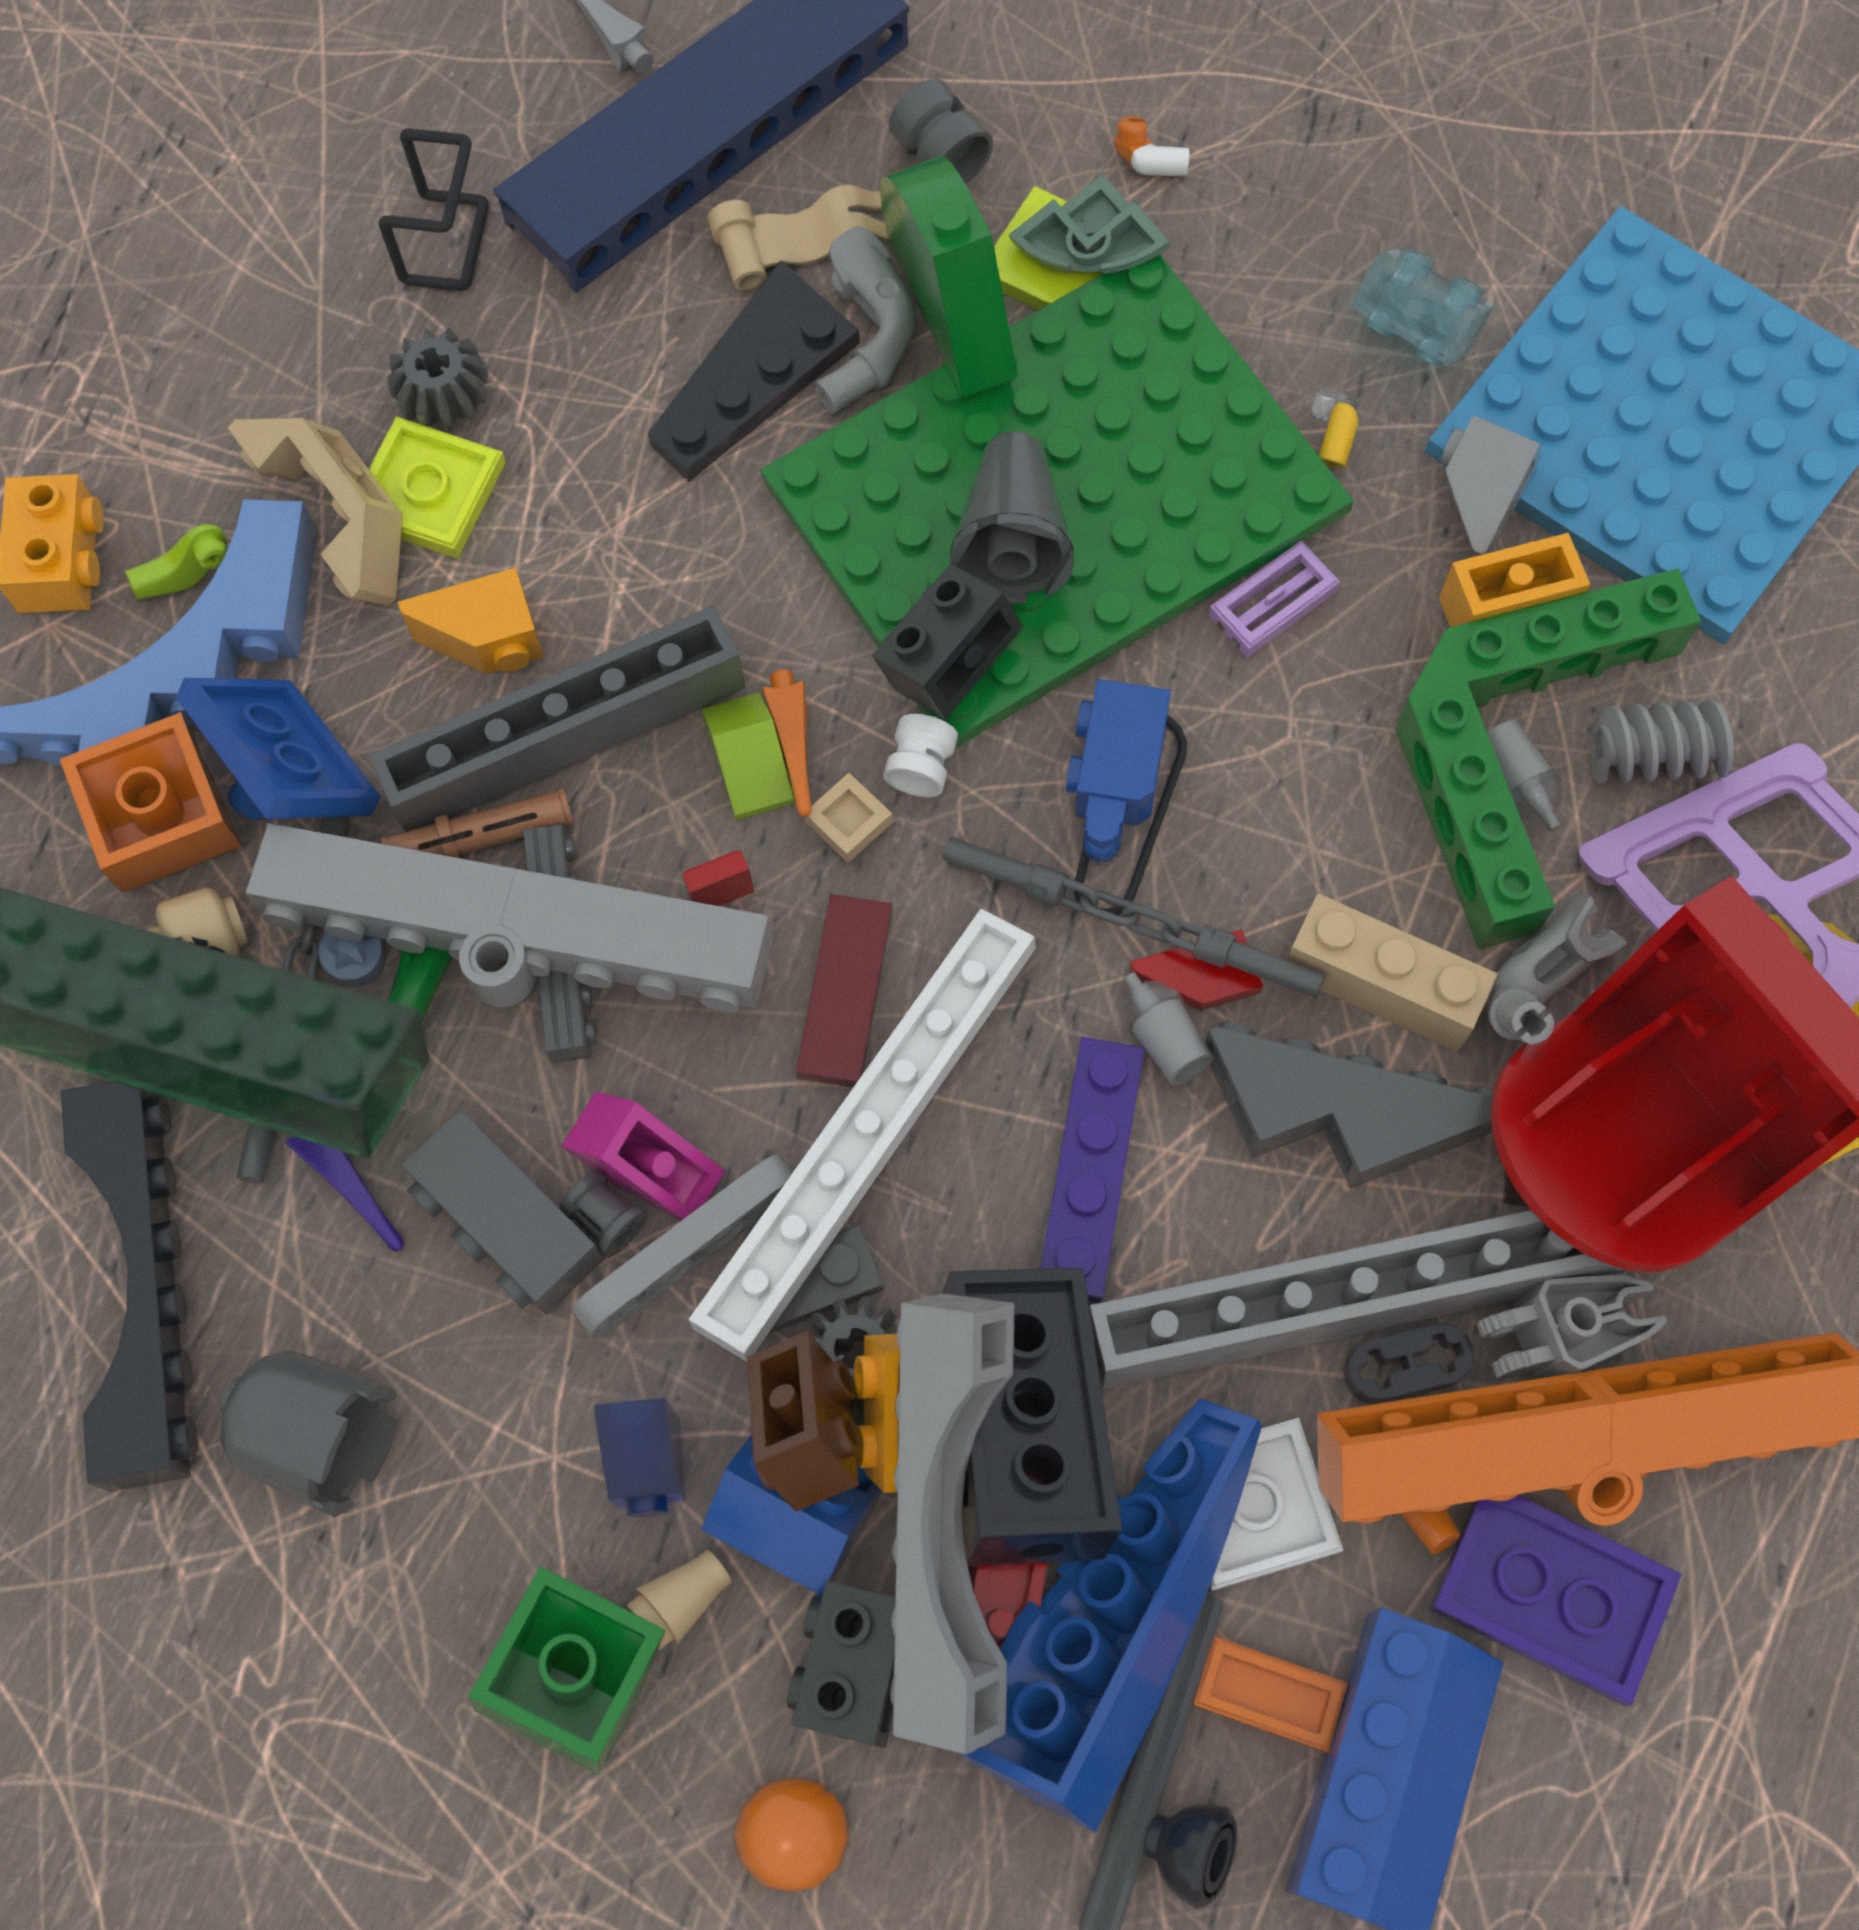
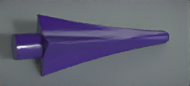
M298 1104L289 1109L282 1116L281 1121L293 1134V1137L287 1139L285 1143L361 1214L391 1250L395 1252L401 1250L404 1246L402 1237L367 1189L331 1122H327L323 1113L314 1119L303 1104Z

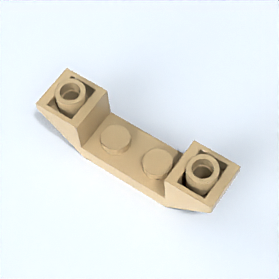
M304 418L234 419L228 426V429L243 448L240 451L241 457L253 470L264 476H269L271 473L297 481L307 471L313 478L322 482L334 497L331 501L334 510L348 524L320 555L335 574L333 582L339 591L355 602L363 600L389 607L397 597L402 513L343 434L338 430Z

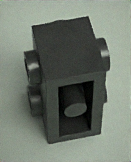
M950 563L936 581L924 591L922 597L895 629L887 634L882 644L872 654V657L895 691L946 720L1022 630L1023 626L1003 591Z
M830 1581L825 1583L823 1596H813L808 1608L804 1628L805 1637L812 1638L806 1666L796 1667L788 1690L787 1708L795 1710L791 1725L886 1748L894 1715L890 1690L894 1678L895 1635L892 1630V1614L896 1605V1597ZM862 1618V1630L854 1637L853 1626L858 1619ZM844 1688L846 1699L843 1706L838 1709L836 1697L839 1691Z

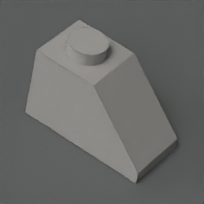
M1474 415L1465 431L1459 428L1454 430L1441 458V462L1448 464L1445 470L1447 482L1473 557L1494 551L1540 459V443Z

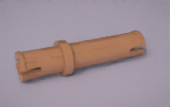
M564 787L558 788L557 791L501 804L497 807L449 819L447 814L435 817V824L390 837H381V842L385 845L461 858L460 855L524 838L523 829H536L538 827H550L559 824L562 826H572L574 821ZM534 812L537 814V817L532 820L488 832L484 831V827L490 824ZM469 830L473 831V835L467 838L427 849H421L420 847L422 843Z

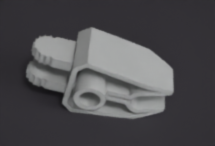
M1604 1275L1545 1279L1516 1299L1511 1310L1483 1318V1320L1478 1321L1476 1324L1483 1339L1490 1337L1499 1338L1513 1332L1516 1333L1522 1351L1510 1352L1492 1363L1498 1379L1531 1372L1533 1379L1584 1372L1596 1368L1647 1340L1662 1329L1668 1321L1665 1315L1636 1320L1629 1317L1625 1311L1615 1313L1622 1309L1623 1306L1640 1300L1655 1289L1652 1283L1626 1275Z

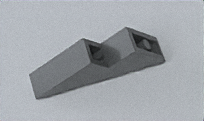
M1224 1022L1219 1024V1027L1209 1029L1205 1044L1214 1056L1210 1066L1252 1158L1324 1131L1351 1189L1493 1133L1491 1124L1493 1088L1480 1087L1473 1089V1091L1447 1085L1448 1082L1444 1077L1434 1073L1413 1071L1406 1075L1383 1069L1384 1065L1380 1061L1368 1056L1348 1055L1343 1059L1319 1053L1320 1048L1305 1040L1289 1038L1282 1040V1043L1264 1039L1257 1037L1256 1031L1252 1028L1238 1023Z

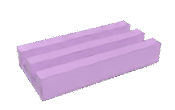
M1299 541L1212 604L1208 617L1215 624L1220 622L1225 627L1224 634L1230 641L1236 639L1240 643V652L1248 658L1337 593L1340 581L1302 541ZM1301 562L1304 564L1306 569L1272 591L1266 598L1237 618L1233 613ZM1316 579L1320 581L1252 632L1249 631L1250 627Z

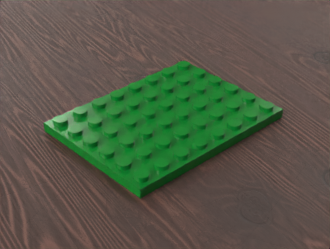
M1161 254L1133 268L1115 273L1101 274L1010 326L1009 331L1018 378L963 398L945 363L760 469L762 480L877 647H879L887 634L895 629L922 597L924 591L936 581L950 564L951 545L987 443L995 436L1011 431L1029 434L1041 442L1073 545L1074 566L1070 579L1056 593L1045 597V589L1027 594V603L1010 604L1023 626L1022 630L946 720L918 704L925 715L943 720L955 728L958 732L955 748L1287 551L1299 541L1314 535L1349 514L1352 510L1354 502L1352 497Z

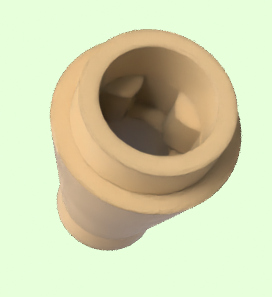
M706 1549L695 1559L636 1588L635 1593L637 1597L628 1603L625 1609L665 1629L666 1633L658 1649L660 1651L670 1642L678 1645L718 1594L732 1583V1580L720 1561L713 1553Z

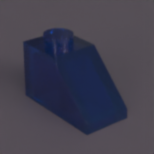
M655 1398L595 1404V1420L608 1499L617 1508L627 1507L628 1517L664 1515L669 1513L668 1503L685 1501L680 1419L667 1399Z

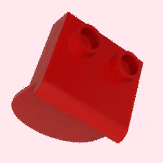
M1731 875L1684 904L1572 1014L1554 1024L1553 1031L1546 1040L1538 1044H1524L1505 1063L1494 1085L1491 1099L1492 1132L1500 1160L1515 1189L1534 1214L1557 1236L1582 1253L1600 1262L1630 1271L1665 1272L1681 1268L1703 1256L1859 1137V1017L1795 947L1784 929L1769 918Z

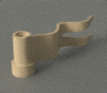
M840 185L832 188L823 194L811 207L794 214L767 213L753 216L750 205L747 202L729 200L716 205L707 215V222L713 240L722 247L734 287L739 291H751L759 288L767 279L765 268L777 266L781 260L786 265L802 266L814 264L830 256L831 243L856 226L867 229L880 240L889 242L884 222L861 212H849L850 209L854 208L874 211L882 210L880 191H869L855 185Z

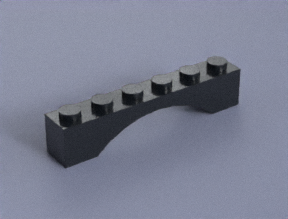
M140 1077L61 1090L65 1154L88 1174L107 1201L121 1234L128 1271L127 1310L119 1346L102 1386L83 1413L87 1483L108 1492L189 1478L191 1477L189 1457L197 1455L198 1436L195 1423L191 1416H186L184 1390L191 1389L192 1367L186 1350L180 1349L179 1325L186 1322L187 1305L183 1289L179 1284H175L173 1260L180 1259L182 1245L178 1226L174 1220H170L168 1197L174 1196L176 1193L174 1167L170 1158L164 1155L163 1134H168L171 1131L169 1106L166 1098L163 1095H159Z

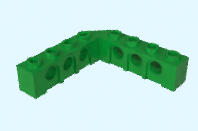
M1679 568L1446 628L1410 693L1395 730L1478 950L1534 935L1542 928L1555 908L1478 708L1487 706L1491 698L1530 688L1532 693L1545 690L1549 683L1588 673L1589 678L1601 676L1606 668L1645 659L1646 664L1681 655L1700 625L1701 619Z

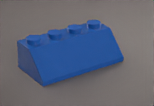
M1382 1607L1367 1614L1347 1680L1348 1686L1330 1751L1326 1753L1285 1892L1384 1930H1430L1502 1670V1661L1450 1632Z

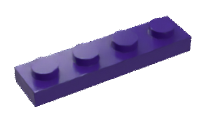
M1081 1036L1040 1269L1083 1268L1088 1301L1101 1303L1145 1048Z

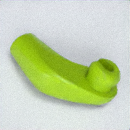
M201 524L188 531L165 554L125 570V575L136 600L177 593L193 587L210 569L220 566L228 550L226 546L227 537L218 526Z

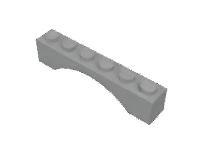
M942 1293L902 1302L901 1320L897 1329V1342L900 1348V1391L896 1400V1415L899 1420L898 1464L894 1475L895 1488L898 1493L897 1535L893 1545V1557L896 1563V1605L892 1614V1630L895 1635V1662L890 1698L894 1706L893 1736L966 1755L1006 1734L1007 1662L987 1628L973 1592L964 1552L962 1501L965 1472L976 1433L993 1400L1013 1376L1014 1303Z

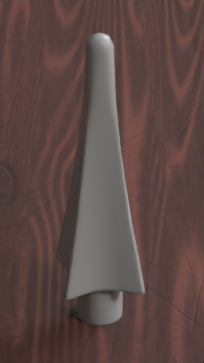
M575 0L604 44L620 74L629 65L638 73H644L651 68L653 56L644 46V26L621 14L602 0Z

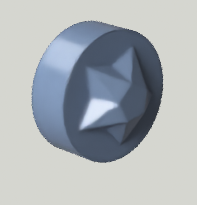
M326 932L319 944L318 955L322 967L335 982L344 986L357 987L371 982L381 973L386 962V948L381 938L363 935L361 941L355 942L339 939Z

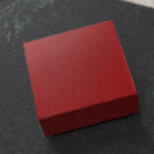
M735 850L688 869L682 874L689 900L693 902L721 906L754 892L750 870L741 850Z

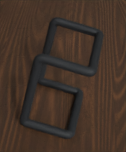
M406 128L400 133V140L418 194L425 200L446 202L442 221L384 215L379 219L378 225L396 276L400 282L406 285L457 291L465 290L472 282L489 209V202L485 196L461 192L472 142L467 135L460 133ZM413 141L459 145L449 191L428 189ZM458 204L477 206L460 279L407 273L392 228L445 233L454 224Z

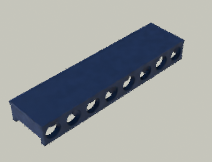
M903 0L751 1L493 189L494 195L499 200L505 224L511 230L517 228L567 277L569 287L575 293L579 292L908 46L907 13L910 12L909 5ZM887 28L893 32L884 45L875 48L878 39ZM853 55V60L848 70L839 78L834 79L841 63ZM807 89L810 92L808 99L799 108L792 110L797 97L803 90ZM770 117L768 127L764 133L757 139L750 141L757 125ZM721 151H724L727 155L722 164L714 171L707 172L714 157ZM685 180L684 188L680 195L674 201L664 204L670 190L676 184ZM639 214L641 220L637 227L631 233L620 236L625 224L633 216ZM598 245V250L593 260L586 266L576 269L583 254L590 248Z

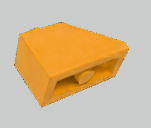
M516 567L398 601L401 615L414 641L484 674L496 671H517L527 666L530 661L544 657Z

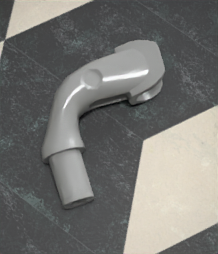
M859 226L849 229L831 243L830 258L834 268L831 279L836 293L845 301L853 299L872 319L879 331L865 346L854 351L853 359L815 382V391L819 400L832 415L872 389L880 391L885 388L890 382L900 359L915 333L916 309L906 284L892 266L891 255L873 233Z
M1581 891L1575 894L1563 906L1558 915L1521 945L1497 972L1498 975L1494 981L1492 997L1488 1008V1017L1492 1029L1501 1037L1510 1040L1521 1039L1528 1044H1538L1546 1040L1553 1031L1554 1019L1551 1013L1544 1010L1546 1008L1544 1004L1598 960L1610 956L1627 944L1624 937L1608 928H1602L1594 935L1589 934L1587 921L1591 915L1597 912V907L1594 904V899L1588 893Z

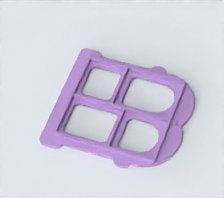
M1795 743L1580 846L1579 862L1590 876L1602 885H1615L1651 928L1657 932L1683 905H1674L1668 902L1640 871L1637 865L1697 836L1706 838L1738 872L1739 876L1736 881L1753 900H1761L1767 903L1806 945L1813 957V967L1846 1004L1852 1008L1859 1001V944L1839 938L1828 930L1808 908V904L1811 901L1859 878V814L1826 782L1827 766L1825 762L1806 744ZM1792 793L1798 796L1849 848L1850 853L1846 857L1798 880H1782L1729 825L1728 821L1782 795Z

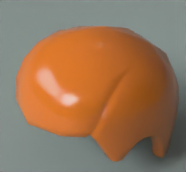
M782 1778L774 1779L761 1785L741 1805L733 1835L739 1862L761 1885L769 1889L795 1892L819 1886L842 1864L849 1839V1830L844 1807L833 1792L827 1791L823 1784L810 1779Z

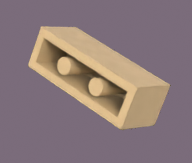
M1319 893L1315 897L1287 959L1325 973L1324 983L1320 991L1457 1053L1474 1029L1498 975L1494 971Z

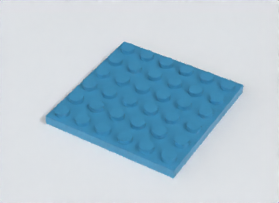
M1620 206L1430 437L1425 453L1441 462L1444 449L1454 430L1459 428L1465 431L1473 415L1540 443V459L1514 510L1554 536L1569 533L1577 551L1625 582L1679 568L1701 619L1698 629L1724 645L1859 466V350Z

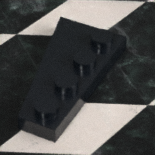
M781 260L649 430L650 446L690 482L860 344L859 330Z

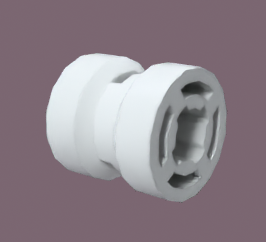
M924 714L902 716L899 719L895 733V741L898 744V748L895 753L888 757L883 773L884 780L893 788L906 794L918 797L939 796L943 792L947 778V771L944 768L945 759L954 754L958 732L953 726L936 717Z

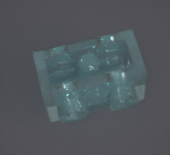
M1404 246L1401 252L1396 249L1378 253L1349 307L1365 315L1366 317L1363 321L1377 332L1389 337H1394L1397 334L1414 345L1412 348L1413 352L1432 364L1443 366L1445 363L1450 365L1465 359L1495 308L1481 299L1485 291L1464 277L1454 275L1450 281L1431 269L1435 261L1409 246Z

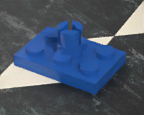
M183 679L176 698L223 760L226 767L237 779L232 784L228 793V801L238 813L259 821L262 816L266 820L372 816L381 796L291 680Z

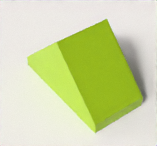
M760 692L701 709L735 820L795 804L774 722Z

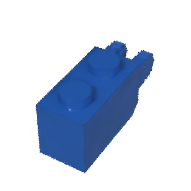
M1097 679L1093 702L1081 701L1076 737L1086 738L1083 757L1071 756L1066 792L1077 794L1076 816L1085 818L1083 852H1086V858L1089 857L1098 862V864L1109 860L1113 861V857H1117L1118 851H1120L1124 824L1137 826L1151 817L1168 720L1171 690Z

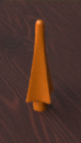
M782 669L770 675L771 687H762V691L774 722L781 752L788 770L797 812L800 816L807 817L810 815L812 807L807 772L808 703L805 702V681L795 683L793 672Z

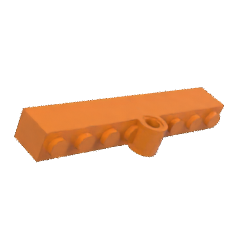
M1834 1332L1317 1413L1319 1489L1343 1523L1350 1521L1373 1523L1387 1515L1418 1510L1440 1512L1454 1504L1485 1499L1507 1501L1521 1493L1556 1489L1566 1496L1587 1521L1600 1526L1614 1525L1628 1518L1636 1510L1643 1495V1482L1641 1478L1650 1472L1680 1467L1702 1469L1717 1461L1741 1457L1768 1458L1775 1455L1778 1451L1808 1446L1830 1448L1838 1445L1840 1441L1859 1438V1350Z

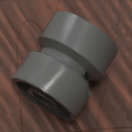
M940 79L925 80L912 87L901 97L889 119V131L909 154L916 155L917 164L942 155L952 163L964 183L969 182L981 171L993 150V138L971 112L965 111V106Z

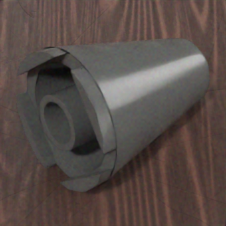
M1018 431L999 434L987 443L950 549V563L1003 591L1010 604L1027 603V594L1045 589V597L1056 593L1070 579L1074 566L1073 545L1044 447L1035 437Z

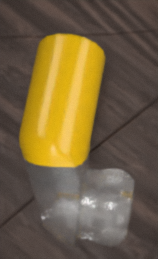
M1320 388L1316 391L1310 411L1314 419L1329 421L1319 457L1328 467L1345 469L1358 429V415L1347 392L1338 389L1336 393L1327 388Z

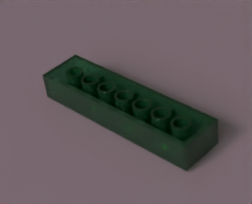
M0 887L1 1046L369 1159L430 1061L419 1010Z

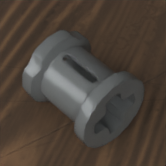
M597 1169L585 1175L569 1190L561 1201L559 1209L570 1220L575 1219L599 1241L598 1250L605 1257H611L626 1247L639 1233L645 1224L647 1213L639 1206L631 1208L607 1186L608 1179Z

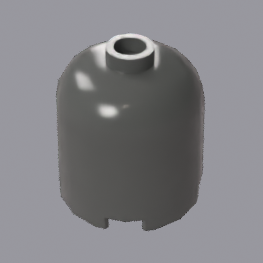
M287 1350L271 1354L258 1360L242 1376L236 1377L226 1388L220 1404L222 1413L220 1441L230 1464L240 1472L314 1509L335 1517L353 1507L354 1503L346 1496L353 1490L360 1478L370 1482L375 1480L390 1451L398 1419L386 1415L387 1403L396 1399V1391L375 1380L303 1353Z

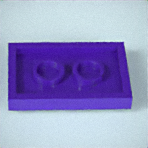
M1519 1495L1507 1501H1491L1487 1499L1474 1501L1429 1610L1623 1706L1632 1705L1682 1574Z

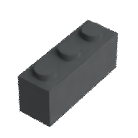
M461 1109L401 1164L415 1180L407 1189L408 1193L433 1218L444 1210L459 1225L451 1234V1237L476 1263H479L488 1255L503 1270V1273L495 1282L522 1310L533 1301L547 1315L604 1260L596 1245Z

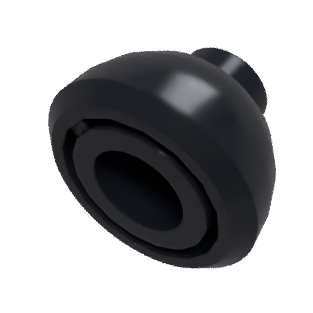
M1216 1804L1189 1806L1183 1808L1170 1818L1158 1814L1152 1820L1147 1831L1144 1853L1146 1857L1156 1860L1161 1877L1172 1893L1184 1903L1196 1909H1201L1217 1898L1227 1880L1236 1850L1237 1824L1228 1807Z

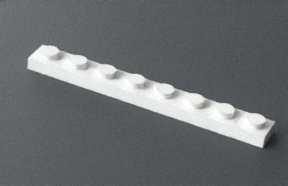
M983 909L979 910L688 1320L695 1331L746 1362L747 1357L756 1352L1036 949L1035 936Z

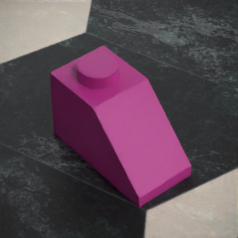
M596 1091L561 1145L563 1149L593 1171L600 1170L610 1183L678 1221H682L707 1202L725 1172L719 1165L637 1102Z

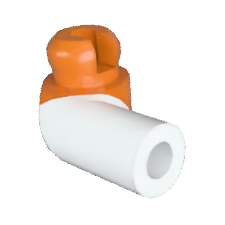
M1127 116L1119 121L1117 125L1118 135L1114 137L1115 149L1136 172L1142 175L1187 177L1189 147L1156 146L1146 137L1147 123L1141 117Z

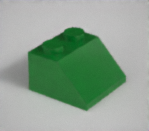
M539 1566L468 1698L475 1712L600 1775L636 1705L666 1633L665 1629Z

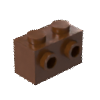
M805 1331L748 1356L753 1461L763 1485L768 1490L776 1489L795 1512L859 1486L856 1454L861 1453L862 1442L858 1429L851 1417L850 1401L856 1398V1390L853 1378L846 1365L841 1360L833 1362L809 1331Z

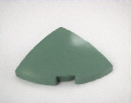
M1103 174L1062 207L1053 199L1009 234L1010 240L1030 258L1045 266L1068 273L1072 270L1102 272V274L1123 271L1143 264L1171 247L1170 241L1135 202L1129 204Z

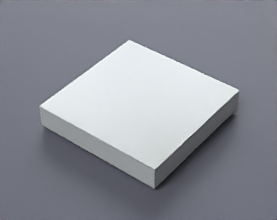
M1299 1418L1261 1429L1242 1496L1209 1587L1210 1592L1333 1556L1344 1551L1327 1500L1319 1489V1476Z

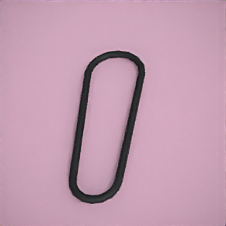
M1168 716L1167 726L1175 733L1178 741L1177 756L1124 899L1131 902L1137 893L1186 758L1187 740L1182 727L1171 716ZM1083 848L1075 880L1084 883L1090 859L1089 857L1086 858V852H1083ZM1074 890L1076 900L1080 902L1083 893ZM1117 906L1108 909L1100 908L1116 915H1120L1123 911V908Z

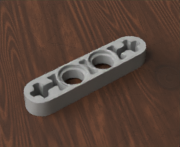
M778 1154L761 1161L588 1290L574 1304L572 1313L593 1339L611 1332L758 1222L793 1171Z

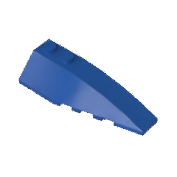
M1199 1399L1144 1464V1470L1147 1474L1126 1498L1122 1499L1118 1496L1122 1532L1105 1559L1062 1562L1056 1570L1061 1577L1042 1598L1040 1608L1030 1601L1012 1624L999 1649L1007 1662L1006 1734L966 1755L957 1754L1037 1804L1096 1833L1162 1701L1196 1623L1242 1496L1262 1429V1424L1258 1419L1203 1399Z

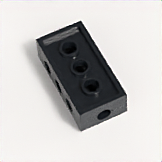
M1049 1268L950 1271L942 1291L943 1294L1014 1303L1013 1376L998 1393L976 1433L965 1472L962 1525L967 1566L1104 1560L1122 1532V1524L1084 1269ZM1021 1411L1030 1414L1032 1417L1023 1414ZM1027 1476L1037 1478L1043 1485L1034 1483Z

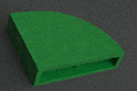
M940 155L883 176L880 180V198L891 251L962 397L965 398L1018 378L992 234L958 171L946 157Z

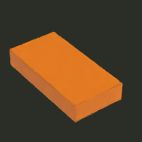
M1214 1636L1192 1706L1322 1753H1329L1348 1683Z

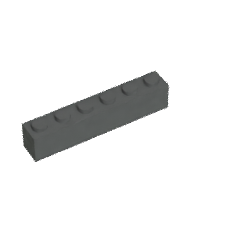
M712 605L371 753L368 756L395 815L404 831L407 832L435 824V817L447 814L449 818L454 817L744 689L745 682L740 655L715 606Z

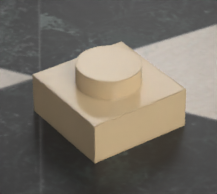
M850 773L845 775L811 806L812 811L810 815L805 817V823L847 863L893 823L892 813Z

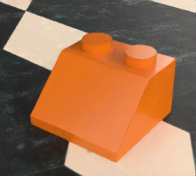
M181 712L59 759L99 867L122 893L241 847L219 788Z

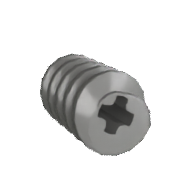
M1716 700L1702 701L1698 706L1691 701L1678 702L1673 708L1667 703H1655L1648 710L1641 704L1628 705L1624 711L1616 705L1605 706L1597 715L1590 744L1591 770L1593 779L1597 784L1606 783L1610 766H1615L1620 783H1630L1634 765H1640L1645 782L1655 781L1660 763H1664L1669 780H1680L1684 762H1689L1690 771L1694 779L1705 778L1709 761L1712 760L1719 777H1726L1731 771L1734 761L1732 728L1727 713Z

